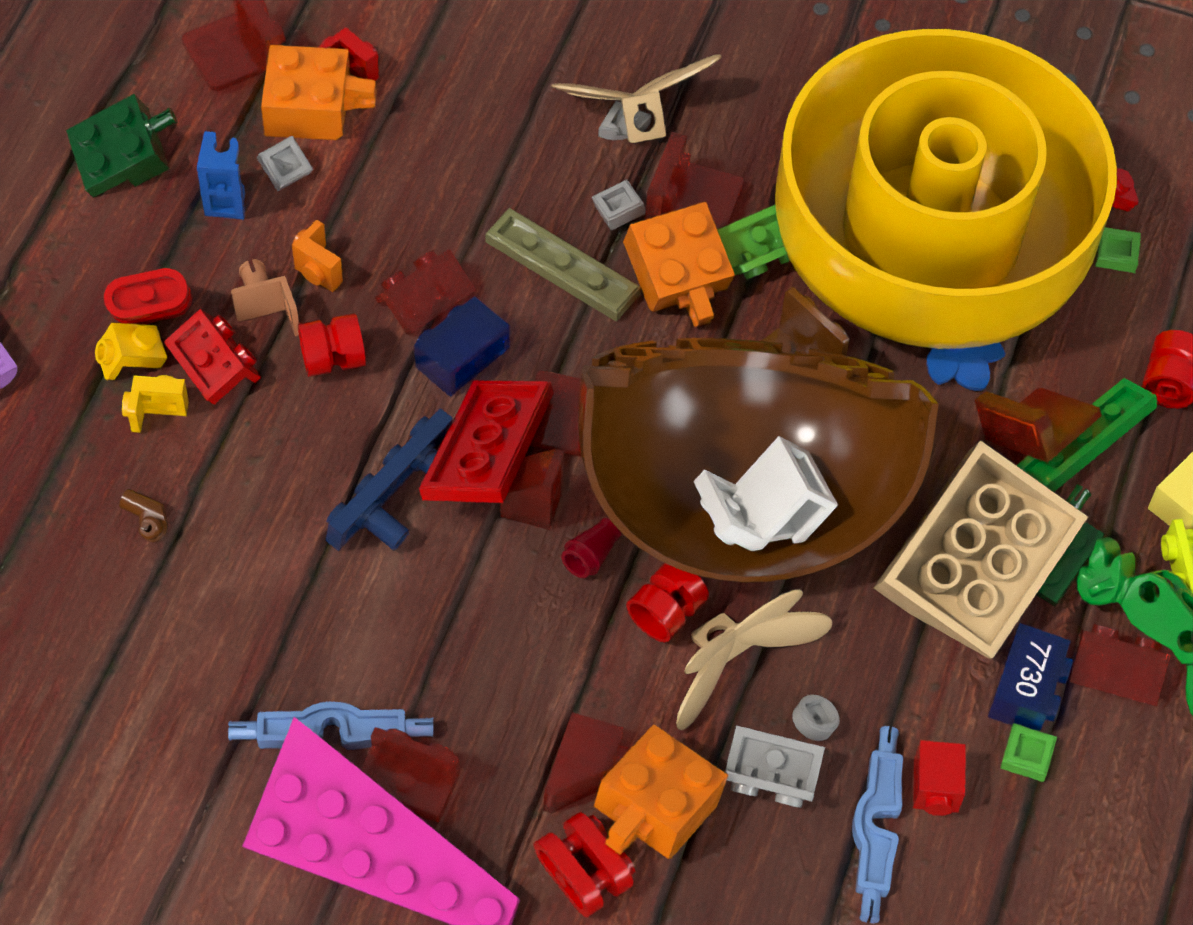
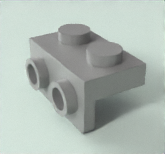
M736 725L725 773L728 775L727 780L732 781L730 790L756 797L759 788L776 792V802L801 808L803 799L813 801L825 747Z

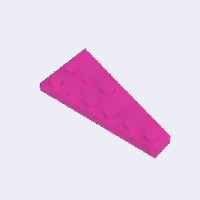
M293 718L242 847L450 925L512 924L520 903V899L297 718Z

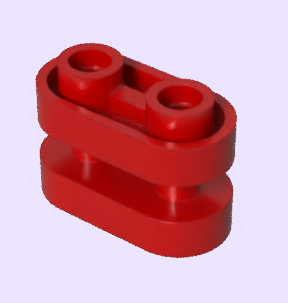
M162 268L113 280L104 292V303L118 323L148 324L176 318L186 313L192 303V293L181 273L171 268Z
M578 812L563 823L564 831L567 835L565 839L561 841L558 836L549 832L535 841L533 846L539 861L580 914L584 917H589L604 906L600 891L606 888L613 896L618 897L634 885L632 875L636 871L632 861L624 852L619 854L605 844L608 836L600 820L594 815L588 817L583 812ZM578 852L592 870V875L589 876L573 856Z

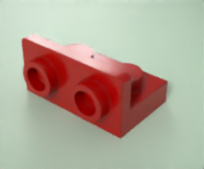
M199 309L169 336L164 343L204 398L215 405L245 377L256 383L261 376L253 366L257 362L254 355L243 344L237 345L231 337L235 334V330L227 320L219 314L214 318Z

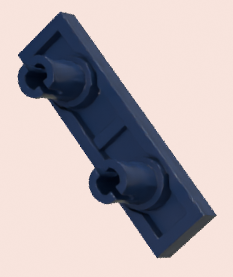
M441 408L430 419L426 416L422 417L410 432L412 438L403 447L397 444L388 452L382 462L384 467L375 476L369 473L360 481L354 491L356 496L347 505L341 502L332 510L326 520L329 525L325 541L339 551L359 529L366 528L390 547L391 550L395 551L405 541L410 530L385 511L382 506L415 471L422 470L425 474L427 473L438 451L437 448L441 445L452 424L453 418Z

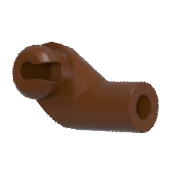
M127 489L120 499L119 507L139 516L140 528L138 530L144 539L150 542L161 540L166 535L169 527L165 507L156 500Z

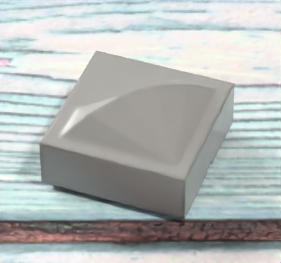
M293 136L259 153L257 156L258 161L277 191L313 171L312 166Z
M628 180L592 197L596 209L611 231L646 213L643 202Z

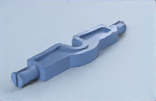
M322 702L312 705L303 711L259 712L257 721H229L228 728L229 741L257 739L259 748H282L292 720L295 717L321 739L323 738L325 727L329 725L338 726L342 747L347 750L378 746H403L405 744V737H433V717L405 719L404 710H359L347 703Z
M889 726L880 728L878 750L872 752L869 760L866 792L858 802L852 821L853 838L859 849L855 890L857 893L863 894L860 920L867 922L871 905L870 923L880 921L881 897H887L890 890L892 866L899 841L896 833L875 826L872 820L875 818H897L902 810L901 776L903 755L896 754L898 729L892 727L888 743Z

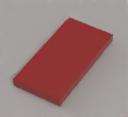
M474 380L419 487L422 500L504 503L554 395L551 382Z

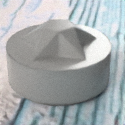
M807 695L802 698L792 714L796 728L807 738L816 741L828 739L840 722L839 713L835 706L829 700L819 695Z

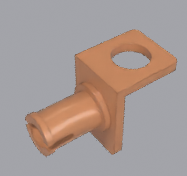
M252 260L256 272H252L248 261L244 262L239 268V274L245 286L234 288L231 291L237 320L245 321L286 310L294 335L298 336L297 324H299L297 307L286 277L281 276L268 280L266 268L262 261Z

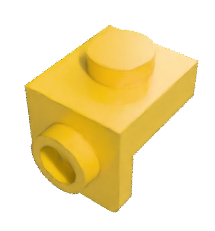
M111 323L103 337L97 342L95 349L96 360L101 365L106 380H115L123 366L161 368L167 359L156 325Z
M167 375L157 377L134 376L131 392L125 391L122 400V415L129 418L131 432L141 433L144 413L186 416L189 400L185 379H176Z

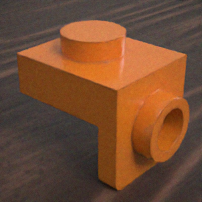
M316 220L308 229L301 230L293 241L294 267L310 283L322 285L329 291L334 292L343 282L341 258L325 249V226L322 222Z

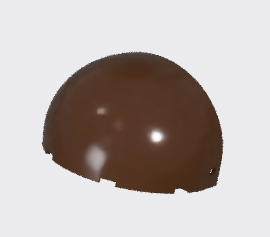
M677 338L676 347L675 345H668L666 348H656L657 342L653 340L615 347L592 358V366L584 365L581 370L578 403L579 442L582 461L600 506L612 523L643 551L675 568L699 576L725 581L768 582L811 574L842 562L871 545L902 516L917 494L929 466L938 412L937 401L923 386L915 381L894 380V371L854 357L813 348L809 349L808 355L802 354L801 351H794V354L782 352V343L723 338ZM778 436L809 451L838 506L805 542L794 544L792 539L789 538L768 542L763 549L750 551L737 544L728 545L715 534L713 530L715 525L710 514L702 507L700 503L702 498L694 484V480L704 469L736 484Z

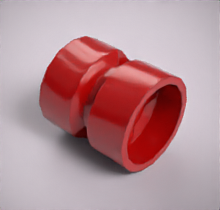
M356 313L332 317L330 324L327 325L321 320L297 324L303 361L308 377L331 373L333 366L336 365L342 370L366 366L363 339Z
M1182 330L1161 332L1154 340L1149 357L1150 363H1148L1141 387L1157 396V405L1177 409L1187 407L1193 403V334Z
M663 563L651 576L650 584L643 585L627 601L626 608L634 623L644 633L657 641L665 643L670 641L685 625V617L693 616L708 600L709 592L699 575Z

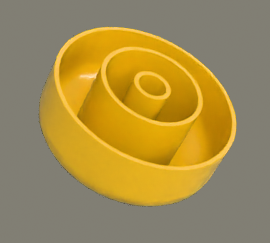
M949 29L901 31L864 41L845 50L820 68L804 85L794 101L784 130L776 181V215L783 245L798 275L823 303L843 318L878 336L917 347L936 349L979 347L1008 340L1040 325L1054 315L1079 287L1093 263L1114 202L1117 185V166L1109 133L1097 110L1077 85L1042 58L1009 42L967 31Z

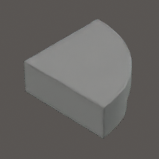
M618 101L614 103L599 127L598 137L609 140L628 139L622 103ZM639 110L634 116V125L639 131L643 132L650 125L651 115Z

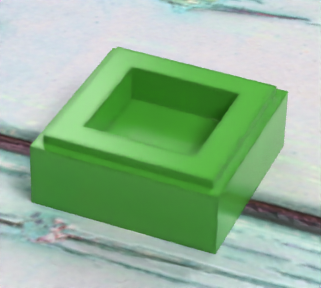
M1105 227L1096 252L1095 267L1135 273L1138 266L1141 233Z
M1013 723L1000 768L1044 782L1057 737Z

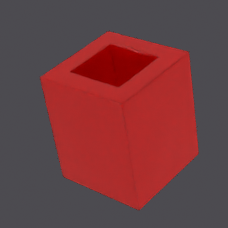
M920 740L914 757L913 809L925 810L928 814L936 816L959 812L965 796L966 744Z

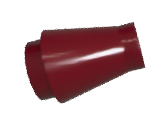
M602 518L596 525L565 543L564 551L561 554L564 566L570 573L579 578H586L589 575L597 574L613 545L621 537V531L609 518Z

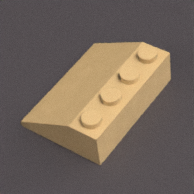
M979 441L964 456L874 589L914 617L983 656L993 659L1088 516L988 445Z

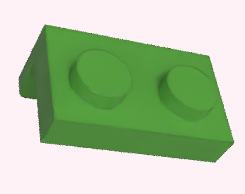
M776 204L717 229L735 275L744 273L745 278L749 279L768 271L766 263L778 258L780 264L790 261L781 239L776 215Z

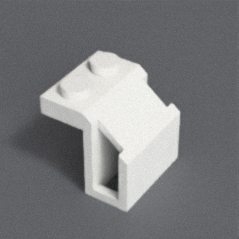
M780 436L777 437L736 484L705 469L694 480V484L702 498L700 503L710 514L715 525L713 528L715 534L728 545L737 544L750 551L761 550L768 542L789 538L792 539L794 544L805 542L838 506L809 451Z

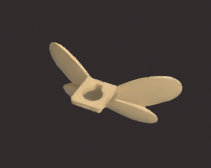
M712 55L684 68L668 72L644 85L633 94L570 83H555L551 87L580 97L621 100L628 141L635 143L666 136L659 91L707 69L721 58V55ZM645 103L646 109L654 114L655 124L648 132H641L634 125V116L639 111L638 104Z
M792 590L766 603L741 623H735L726 614L721 613L691 633L692 640L701 649L690 659L684 672L685 674L698 673L680 707L676 722L677 728L684 730L697 718L714 690L728 661L752 645L785 647L817 640L831 629V618L826 614L818 612H788L803 595L801 590ZM716 630H725L724 633L715 637L711 641L707 640L708 636L712 632Z

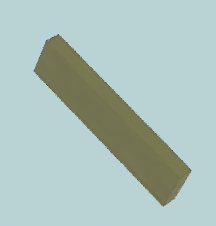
M511 208L485 234L486 243L616 322L640 295V286Z

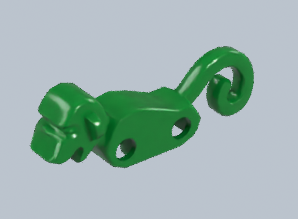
M1112 538L1097 539L1092 554L1089 556V565L1082 566L1079 569L1077 590L1081 598L1090 605L1120 603L1132 625L1172 650L1179 662L1185 664L1187 668L1186 701L1190 714L1193 716V593L1180 576L1169 570L1136 575L1135 555L1132 552L1121 554L1119 544ZM1165 578L1172 582L1174 589ZM1156 585H1157L1158 588H1159V592H1160L1159 595L1157 594L1156 589H1155V586H1156Z

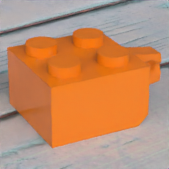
M270 45L261 104L265 136L287 138L293 136L294 138L337 140L343 136L346 110L375 108L376 82L350 75L348 49Z
M703 202L630 224L623 243L648 308L655 312L678 305L679 309L686 307L694 327L710 323L714 313L709 300L714 299V293L728 289L735 274L707 203Z
M653 724L601 781L594 807L615 821L609 830V837L605 844L621 854L638 837L666 858H672L717 807L728 775Z

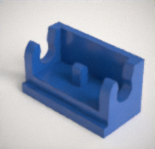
M204 131L197 163L204 216L244 220L246 214L244 205L245 189L241 183L239 164H237L239 155L238 141L236 138H232L229 142V150L220 153L215 150L217 147L216 132Z

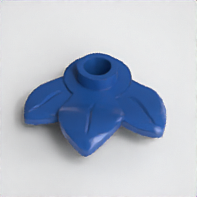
M999 342L962 349L933 348L927 355L926 366L929 376L938 385L954 378L959 385L966 389L983 391L986 389L990 379L988 363L1001 360L1005 357L1006 353Z

